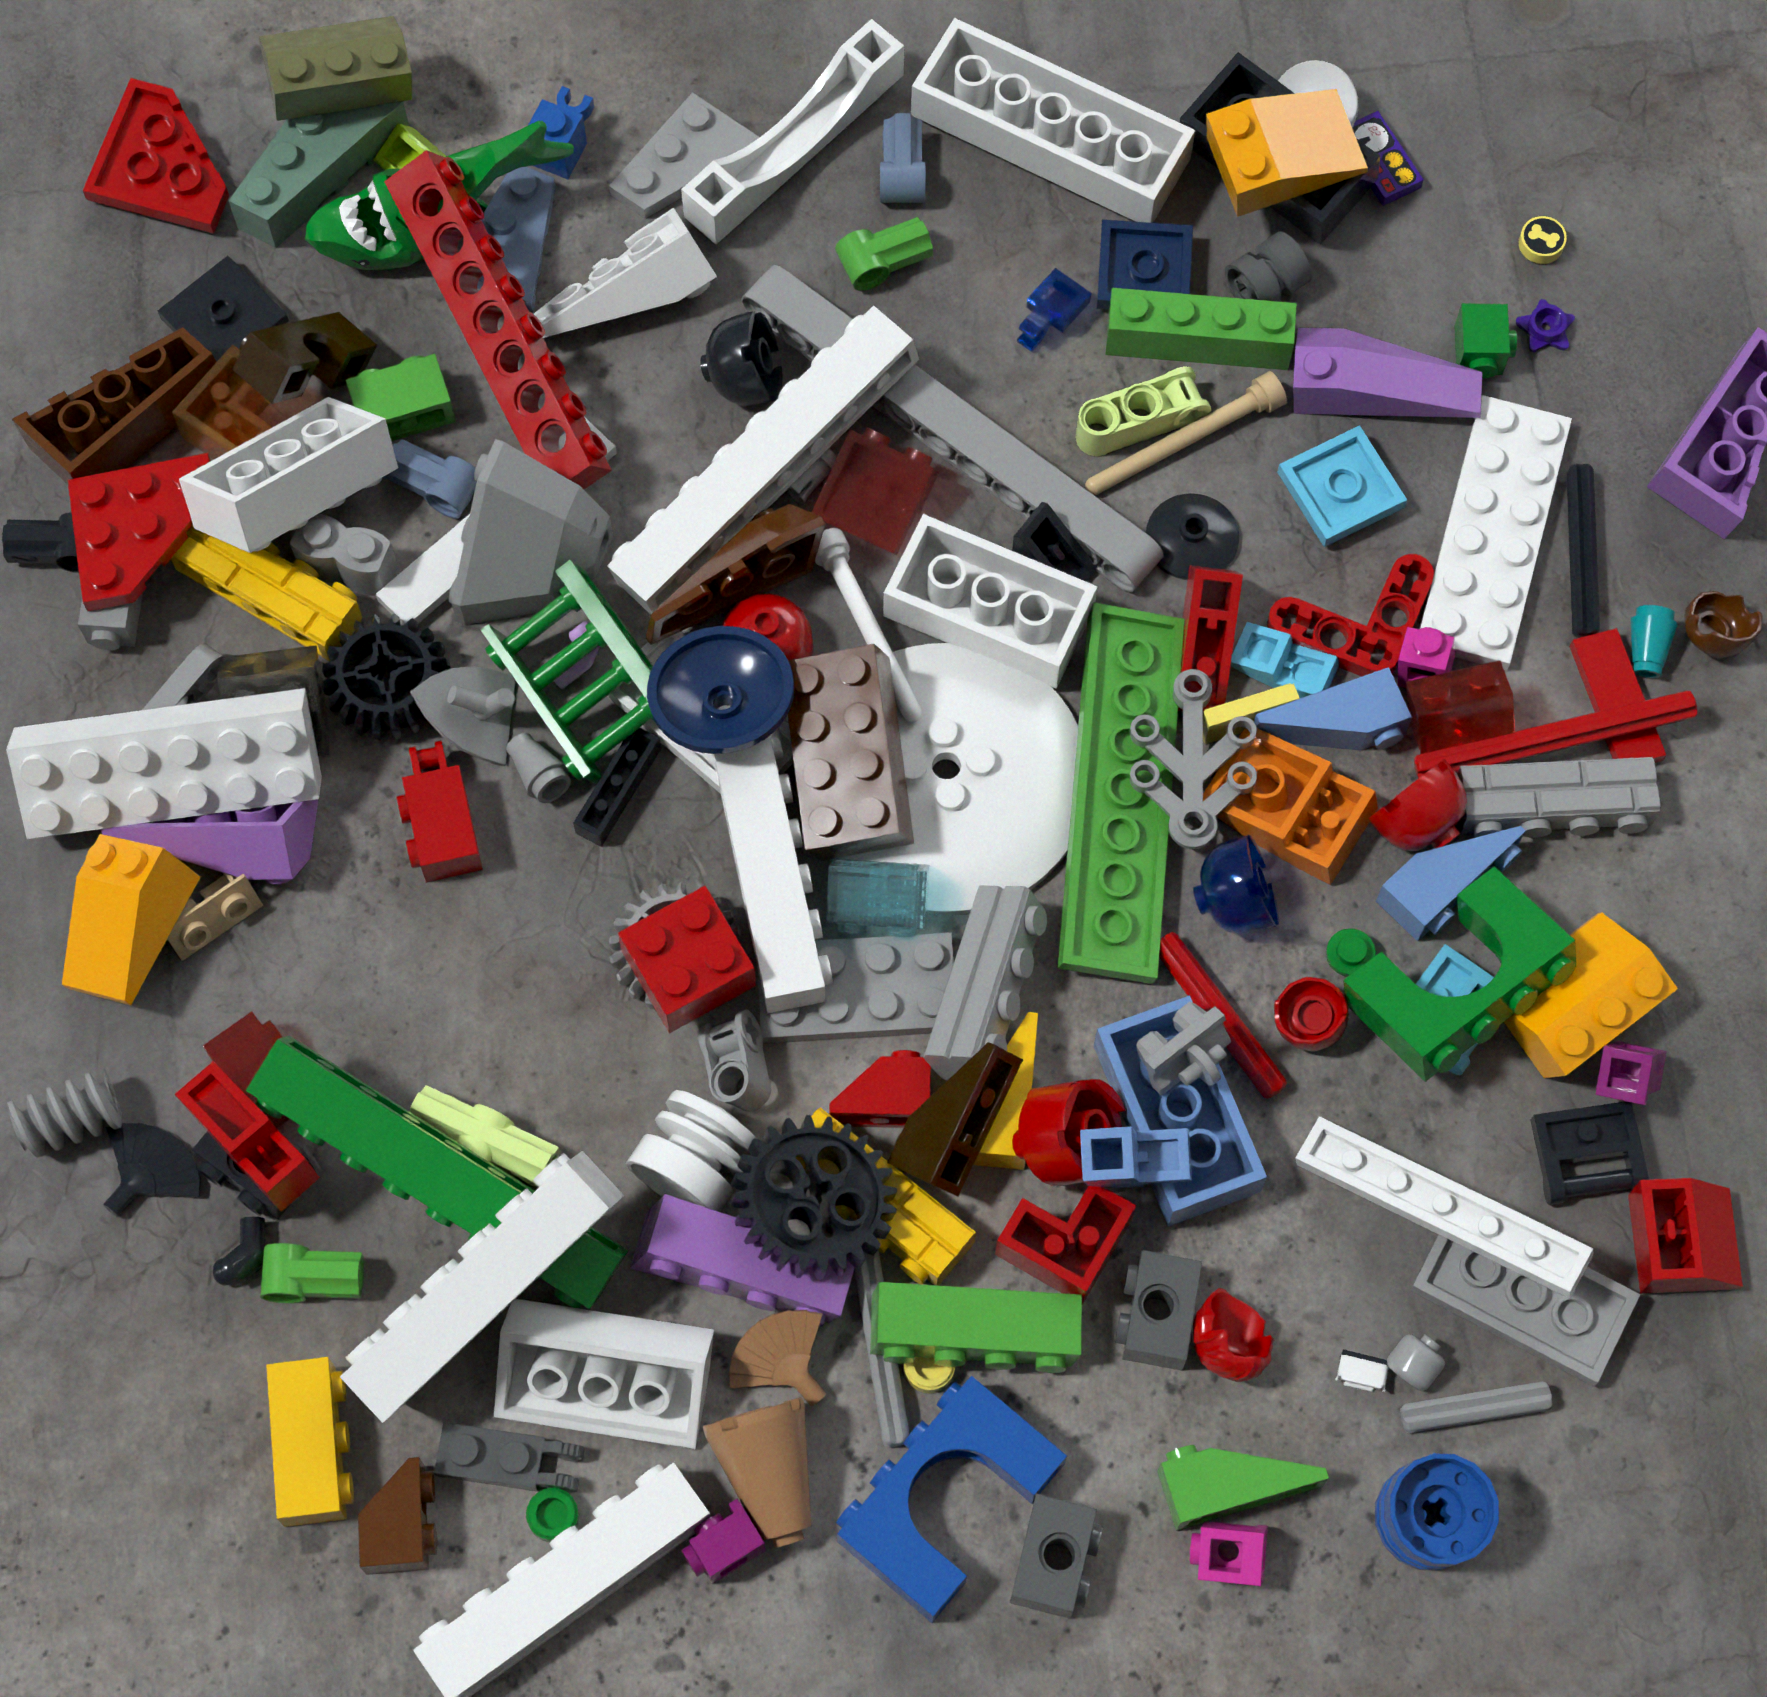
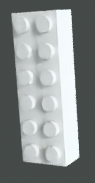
M956 18L951 22L912 85V116L1136 222H1154L1191 159L1195 136L1194 129Z
M305 688L15 727L6 749L27 839L319 799L322 779Z
M583 1151L571 1159L565 1153L558 1159H554L533 1179L539 1187L533 1194L526 1188L520 1195H516L495 1215L501 1222L496 1229L490 1223L482 1231L477 1232L458 1250V1253L464 1258L459 1264L453 1258L421 1285L420 1288L427 1295L421 1298L416 1293L408 1301H405L383 1322L389 1329L387 1333H384L379 1328L346 1357L352 1366L340 1378L382 1423L414 1396L624 1197L622 1192Z

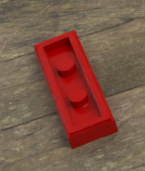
M1617 628L1572 640L1569 647L1594 712L1645 701ZM1656 727L1605 739L1612 759L1653 757L1655 763L1662 762L1666 757V752Z

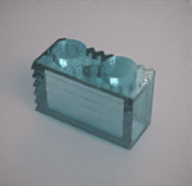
M832 859L828 869L826 923L838 924L837 931L848 934L866 933L867 926L886 927V934L890 936H915L916 929L924 930L927 924L930 865Z

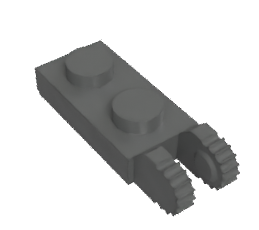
M443 1422L434 1474L442 1478L536 1492L538 1488H559L566 1492H577L578 1478L563 1473H541L544 1456L560 1458L565 1461H580L584 1457L585 1448L580 1445L560 1441H546L545 1437Z

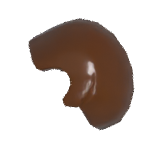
M1718 591L1701 592L1685 609V628L1689 639L1703 653L1713 658L1735 657L1745 650L1762 631L1763 616L1761 612L1750 613L1744 605V597L1742 595L1726 596Z

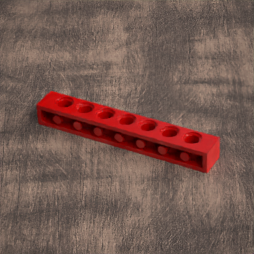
M426 150L384 182L524 453L578 484L583 489H586L612 471L605 458L607 448L602 439L594 431H591L584 418L587 413L581 399L574 392L570 391L563 377L566 375V371L562 362L548 349L543 339V336H545L543 325L534 314L529 312L522 299L525 296L524 289L517 278L508 272L502 260L505 255L501 245L492 235L488 234L482 222L484 213L480 205L466 192L461 182L464 180L462 170L452 158L443 157ZM443 199L442 209L438 213V204ZM463 237V246L461 250L458 252V243L460 239ZM483 276V277H484L483 286H482V288L478 291V289H477L478 281H479V279ZM504 314L503 326L498 331L499 318ZM524 353L525 361L522 368L519 370L518 360L520 356ZM544 392L545 403L543 407L539 410L538 401L541 394ZM565 431L566 442L564 447L560 450L559 438L561 434Z

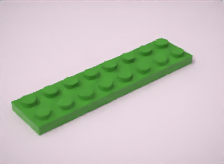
M1095 602L1092 604L1087 619L1058 969L1152 984L1158 978L1170 817L1145 793L1137 792L1132 788L1130 784V771L1132 766L1138 761H1151L1159 769V781L1171 791L1173 774L1146 748L1139 747L1132 742L1130 727L1132 721L1137 716L1150 715L1158 721L1159 733L1175 747L1178 706L1173 699V687L1175 679L1181 673L1185 619ZM1141 725L1136 729L1137 734L1141 737H1149L1154 733L1152 728L1147 725ZM1139 771L1135 775L1137 780L1142 783H1148L1153 780V775L1149 771Z

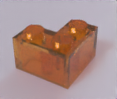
M234 345L224 353L172 411L182 438L202 452L208 453L212 459L220 457L272 428L271 425L259 418V415L267 408L270 402L232 370L240 354V350Z

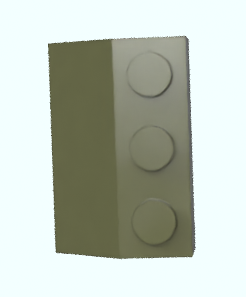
M394 16L259 36L277 121L412 100V71L403 32Z

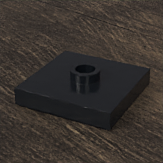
M228 255L158 310L160 319L173 332L183 327L213 354L222 375L235 365L240 354V344L250 332L289 322L287 314Z

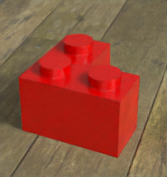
M1088 1186L1066 1223L1022 1198L997 1240L995 1255L1063 1294L1082 1295L1083 1305L1131 1223L1136 1205L1105 1187Z

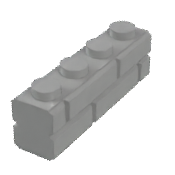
M1653 757L1460 766L1457 772L1467 797L1465 814L1458 822L1460 834L1474 833V838L1518 826L1526 830L1523 836L1527 838L1543 837L1549 835L1552 832L1551 830L1570 829V833L1577 836L1594 834L1600 830V827H1618L1621 833H1637L1646 830L1648 825L1653 824L1661 807Z
M979 885L923 1057L936 1074L944 1080L952 1077L987 1042L1007 1051L1005 1038L1010 1022L1016 1020L1020 1012L1019 993L1024 978H1028L1033 971L1034 958L1032 951L1036 938L1044 933L1047 925L1045 909L1033 892L1025 886H1005V889L1000 886Z

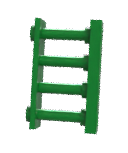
M569 560L555 571L565 584V586L559 589L560 596L507 637L489 624L483 627L481 631L490 643L485 648L489 657L501 670L507 668L567 753L562 757V760L568 770L577 780L580 781L585 778L597 785L602 777V773L595 765V762L650 719L653 720L647 699V684L653 665L587 572L572 560ZM574 609L578 612L582 609L591 621L585 626L587 631L539 669L531 673L518 655V652ZM608 645L616 656V659L611 662L613 667L557 710L543 689L596 647L604 648ZM624 682L628 685L634 682L643 694L637 699L639 704L583 747L569 728V725Z

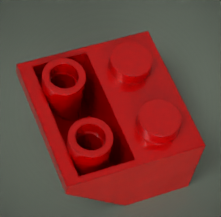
M1694 1178L1640 1180L1628 1195L1640 1294L1741 1289L1743 1283L1730 1188Z

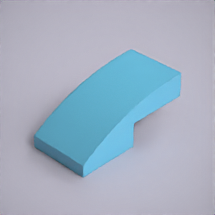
M1247 622L1232 654L1231 667L1273 688L1289 683L1294 684L1299 698H1303L1328 689L1339 667L1337 656L1293 644L1291 634Z

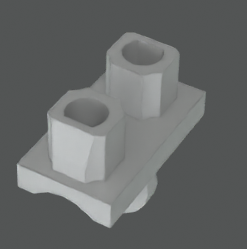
M1188 1002L1173 1017L1174 1027L1179 1034L1169 1042L1158 1031H1150L1137 1041L1138 1054L1147 1068L1151 1085L1161 1096L1180 1081L1188 1086L1200 1077L1202 1081L1212 1086L1221 1079L1215 1065L1227 1056L1223 1048L1231 1043V1040L1223 1025V1022L1226 1021L1225 1015L1215 1006L1206 1012L1195 1003Z

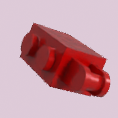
M442 740L436 741L435 747L418 751L416 746L409 747L414 775L402 777L405 794L396 796L402 823L412 824L414 839L406 840L412 869L421 867L426 883L483 870L465 784L459 765L448 767ZM440 766V769L422 773V769Z

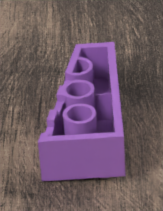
M664 1194L647 1211L630 1269L696 1286L710 1293L746 1300L747 1304L763 1310H807L823 1313L819 1327H822L824 1322L831 1323L841 1316L855 1268L848 1260L847 1269L841 1277H838L829 1265L822 1280H817L813 1267H807L802 1277L796 1278L794 1263L788 1262L779 1272L776 1270L777 1255L772 1253L763 1260L758 1258L763 1244L759 1240L746 1245L744 1240L751 1230V1226H736L734 1223L736 1217Z

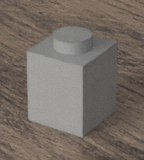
M141 594L134 603L88 612L83 601H81L78 626L87 643L102 650H116L120 646L135 647L143 595Z

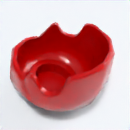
M1304 977L1287 985L1274 1003L1276 1028L1280 1035L1296 1049L1316 1052L1332 1047L1343 1036L1348 1025L1349 1010L1346 997L1340 988H1337L1326 979Z

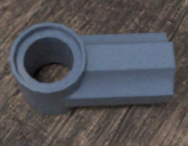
M895 113L893 117L884 119L882 149L884 151V162H880V203H925L926 164L922 162V120L913 117L911 113Z
M403 439L398 443H394L392 446L398 469L387 474L384 478L423 496L425 501L439 513L454 519L460 518L475 493L477 481L474 480V473L476 468L467 461L455 456H449L445 460Z

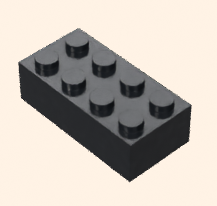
M1238 52L1180 117V123L1195 130L1192 150L1218 168L1207 140L1206 114L1252 98L1295 93ZM1358 139L1357 142L1367 164L1368 172L1269 206L1320 245L1378 180L1380 155Z

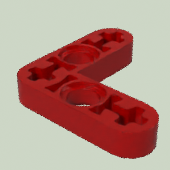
M1406 554L1398 558L1389 573L1367 626L1299 598L1285 597L1276 601L1271 607L1267 628L1291 634L1293 644L1337 656L1339 668L1361 677L1387 667L1393 673L1398 664L1407 627H1414L1433 582V566L1428 559L1417 554ZM1410 570L1418 573V576L1407 597L1404 594H1400L1405 581V575ZM1389 607L1399 608L1406 614L1407 622L1400 627L1389 626L1382 619L1381 613ZM1288 613L1296 615V621L1290 629L1282 626V618H1285ZM1314 621L1316 625L1314 626L1311 639L1306 638L1305 635L1307 629H1309L1310 622ZM1326 629L1339 630L1345 636L1346 643L1341 648H1328L1321 642L1320 634ZM1356 638L1361 640L1355 657L1349 654L1352 651ZM1375 649L1384 651L1383 659L1378 665L1370 662L1371 654L1374 653Z

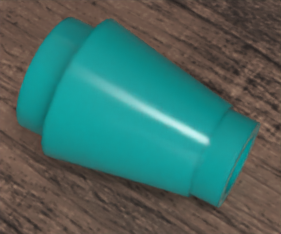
M1642 605L1636 608V616L1630 618L1632 662L1636 676L1644 678L1661 677L1662 668H1664L1678 627V623L1674 621L1675 611L1657 605Z

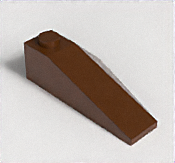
M791 504L775 511L773 509H766L759 512L650 615L646 639L649 644L657 643L733 608L737 602L752 595L764 594L812 572L826 525L822 517Z

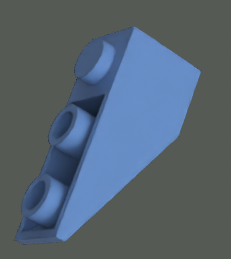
M1518 826L1417 853L1382 885L1376 902L1417 941L1429 930L1434 935H1437L1456 915L1452 909L1457 905V894L1493 867H1497L1501 872L1505 871L1520 856L1522 850L1518 845L1526 830Z

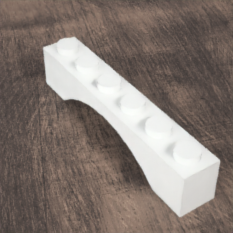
M871 19L839 48L812 88L775 126L745 148L727 157L713 160L681 189L684 218L717 245L904 75V45L874 20Z

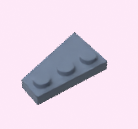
M521 167L506 174L486 208L482 222L488 234L492 235L501 245L505 255L502 260L508 272L515 276L522 285L525 296L522 299L528 310L534 313L535 292L538 276H540L542 268V253L545 236L548 234L556 185L553 177L529 167ZM483 276L478 281V289H481L483 286Z

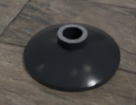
M1181 494L1165 500L1153 511L1146 527V534L1154 539L1163 551L1164 557L1157 566L1167 574L1183 580H1188L1189 565L1226 569L1234 559L1239 544L1238 526L1231 512L1219 501L1202 494ZM1186 526H1197L1202 529V532L1196 535L1187 532Z

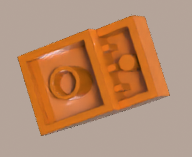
M1244 728L1239 736L1240 739L1250 736L1248 729ZM1257 728L1254 743L1246 749L1237 751L1218 769L1203 793V801L1227 782L1228 771L1233 764L1237 762L1251 764L1257 772L1254 789L1248 794L1239 795L1217 818L1261 848L1305 873L1331 885L1369 824L1368 818L1378 809L1376 791L1334 772L1332 762ZM1238 772L1233 776L1234 781L1241 785L1251 781L1248 774L1244 772Z

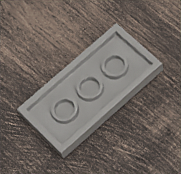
M952 932L816 940L818 956H828L833 984L825 985V1002L767 1014L758 972L760 1027L763 1043L929 1034L932 1032L954 964Z
M1439 1234L1410 1289L1412 1292L1593 1387L1599 1382L1640 1297L1639 1293L1587 1267L1571 1298H1568Z

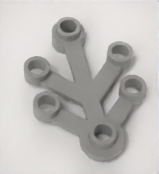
M1189 669L1180 673L1175 679L1173 687V699L1176 705L1183 709V755L1159 733V723L1154 717L1139 715L1132 721L1130 727L1132 742L1139 747L1146 748L1183 783L1182 801L1159 781V769L1153 762L1148 760L1138 761L1132 766L1130 771V784L1132 788L1137 792L1145 793L1170 817L1168 829L1172 839L1178 845L1187 849H1199L1208 845L1215 837L1217 831L1216 817L1239 795L1251 792L1255 787L1257 772L1251 764L1237 762L1230 767L1227 782L1203 801V783L1237 751L1246 749L1254 743L1257 728L1250 718L1245 716L1236 717L1230 721L1226 735L1203 755V708L1210 701L1212 683L1204 672L1196 669ZM1189 681H1196L1201 685L1202 689L1192 693L1187 691L1184 685ZM1141 725H1147L1152 728L1154 733L1149 737H1141L1137 734L1136 729ZM1237 727H1245L1250 732V736L1245 739L1237 738L1233 734V730ZM1139 771H1149L1153 775V780L1148 783H1142L1137 780L1135 775ZM1238 772H1244L1248 774L1251 781L1241 785L1234 781L1233 776ZM1189 817H1196L1201 821L1202 826L1197 830H1191L1185 826L1184 821Z

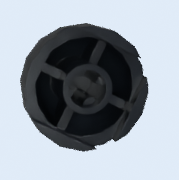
M753 311L741 313L723 320L712 330L706 344V354L701 356L700 365L704 379L707 382H712L717 392L731 403L742 406L765 404L776 401L782 390V366L773 369L771 355L772 352L779 351L772 327L765 315L761 312L755 313Z

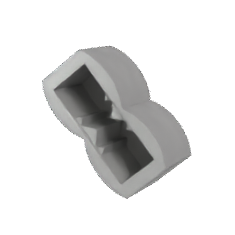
M323 514L315 515L309 519L305 526L296 529L290 541L295 559H300L314 568L319 574L317 579L326 582L343 581L352 590L365 595L376 596V593L393 579L398 567L391 542L385 536L367 528H346L338 520Z

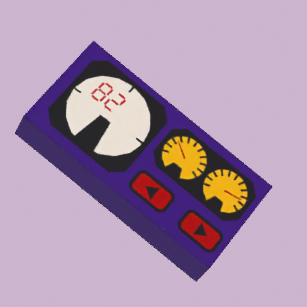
M1379 111L1356 120L1352 127L1355 137L1380 155L1378 180L1371 186V189L1382 206L1422 188L1424 179Z

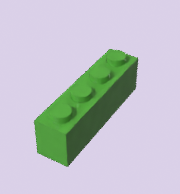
M1112 288L1105 355L1288 370L1295 340L1297 303Z
M879 1282L872 1293L870 1354L884 1355L883 1360L885 1362L895 1364L914 1362V1357L934 1358L936 1365L945 1367L965 1365V1360L985 1361L986 1368L995 1370L1013 1369L1016 1367V1363L1036 1364V1370L1039 1372L1066 1371V1366L1071 1367L1081 1356L1082 1295Z

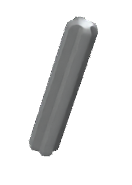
M1542 1381L1406 1403L1400 1408V1417L1405 1432L1414 1433L1547 1411L1552 1407V1395L1548 1384Z

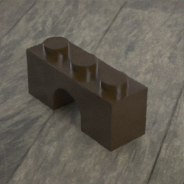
M335 312L250 332L240 344V354L232 370L271 404L302 397L312 375L319 378L330 389L347 385V379L356 377L366 369L377 344L340 312Z

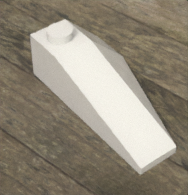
M672 208L626 239L624 243L628 250L618 258L610 260L603 258L592 267L593 271L589 275L587 283L583 286L580 283L569 285L536 311L534 315L544 327V338L678 302L686 296L687 298H694L707 290L710 286V281L716 278L717 275L675 209Z

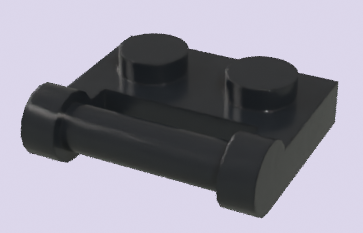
M1624 1101L1534 1114L1530 1119L1543 1176L1544 1196L1548 1205L1565 1203L1567 1197L1629 1189L1631 1192L1640 1180H1649L1632 1102ZM1624 1156L1626 1169L1567 1178L1562 1176L1560 1167L1562 1164Z

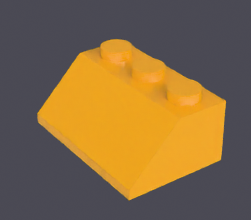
M1602 912L1597 913L1570 934L1575 939L1576 967L1570 977L1562 984L1557 986L1551 985L1537 996L1536 1001L1527 1011L1519 1015L1513 1014L1504 1021L1543 1078L1567 1076L1603 1048L1604 1045L1612 1041L1678 989L1650 948Z

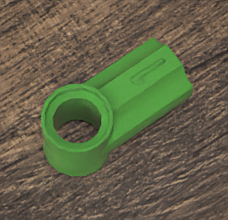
M918 217L874 234L867 229L853 231L840 239L835 247L836 253L854 289L858 291H866L877 287L889 277L890 272L933 256V246L929 232L923 220L920 221Z
M288 1243L268 1244L264 1247L261 1299L275 1303L304 1302L306 1297L361 1298L364 1285V1256L362 1252L310 1251L305 1246Z

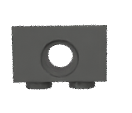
M1142 1250L1138 1265L1128 1264L1123 1294L1133 1295L1130 1314L1120 1312L1115 1343L1124 1344L1122 1360L1183 1370L1187 1360L1202 1261ZM1151 1299L1162 1300L1168 1305L1171 1315L1164 1320H1154L1145 1313L1143 1304Z
M1036 1493L1010 1599L1011 1604L1068 1619L1072 1616L1074 1606L1085 1607L1091 1577L1082 1575L1086 1555L1097 1556L1103 1531L1102 1525L1094 1524L1097 1509ZM1053 1545H1061L1067 1548L1073 1558L1072 1565L1065 1570L1052 1569L1045 1562V1550Z

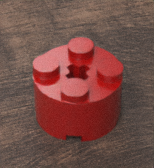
M1100 1079L1078 1080L1033 1088L1028 1092L1020 1112L1018 1130L1012 1138L1013 1150L1018 1158L1025 1159L1028 1167L1039 1180L1050 1186L1083 1183L1080 1130L1122 1127L1119 1112L1126 1111L1123 1102L1117 1092L1108 1083Z

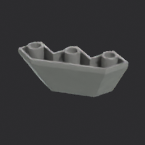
M495 439L489 454L483 453L476 465L474 480L477 483L470 516L466 520L462 531L461 541L464 545L457 577L449 593V603L452 604L456 622L463 625L538 613L560 596L559 589L565 586L555 571L567 561L572 560L584 569L591 579H594L598 574L613 538L610 516L581 486L509 444Z

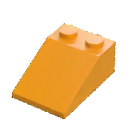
M1337 89L1252 98L1206 114L1207 140L1237 217L1368 172L1367 164Z
M100 834L95 844L89 849L86 860L76 876L62 985L70 990L132 1005L196 887L200 876L163 847Z

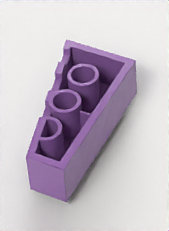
M1758 327L1738 350L1647 485L1649 489L1723 539L1744 519L1749 493L1755 485L1760 469L1758 467L1764 447L1767 445V333Z

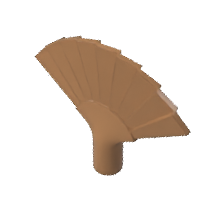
M787 1310L776 1314L773 1313L754 1324L740 1339L731 1357L729 1369L730 1388L790 1385L801 1394L810 1406L817 1404L826 1395V1392L810 1375L808 1368L812 1356V1347L823 1313L807 1310Z

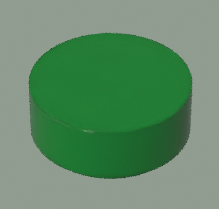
M547 1488L539 1491L531 1498L526 1510V1519L531 1531L537 1538L545 1542H551L566 1529L572 1526L577 1528L579 1509L575 1500L568 1492L559 1488Z

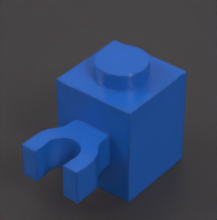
M562 86L557 94V105L542 99L528 125L536 121H543L547 126L545 140L571 143L574 146V153L566 158L555 162L533 165L539 169L569 179L587 145L584 121L591 115L594 109L593 97L585 95L580 105L575 107L569 106L568 104L571 100L570 89Z

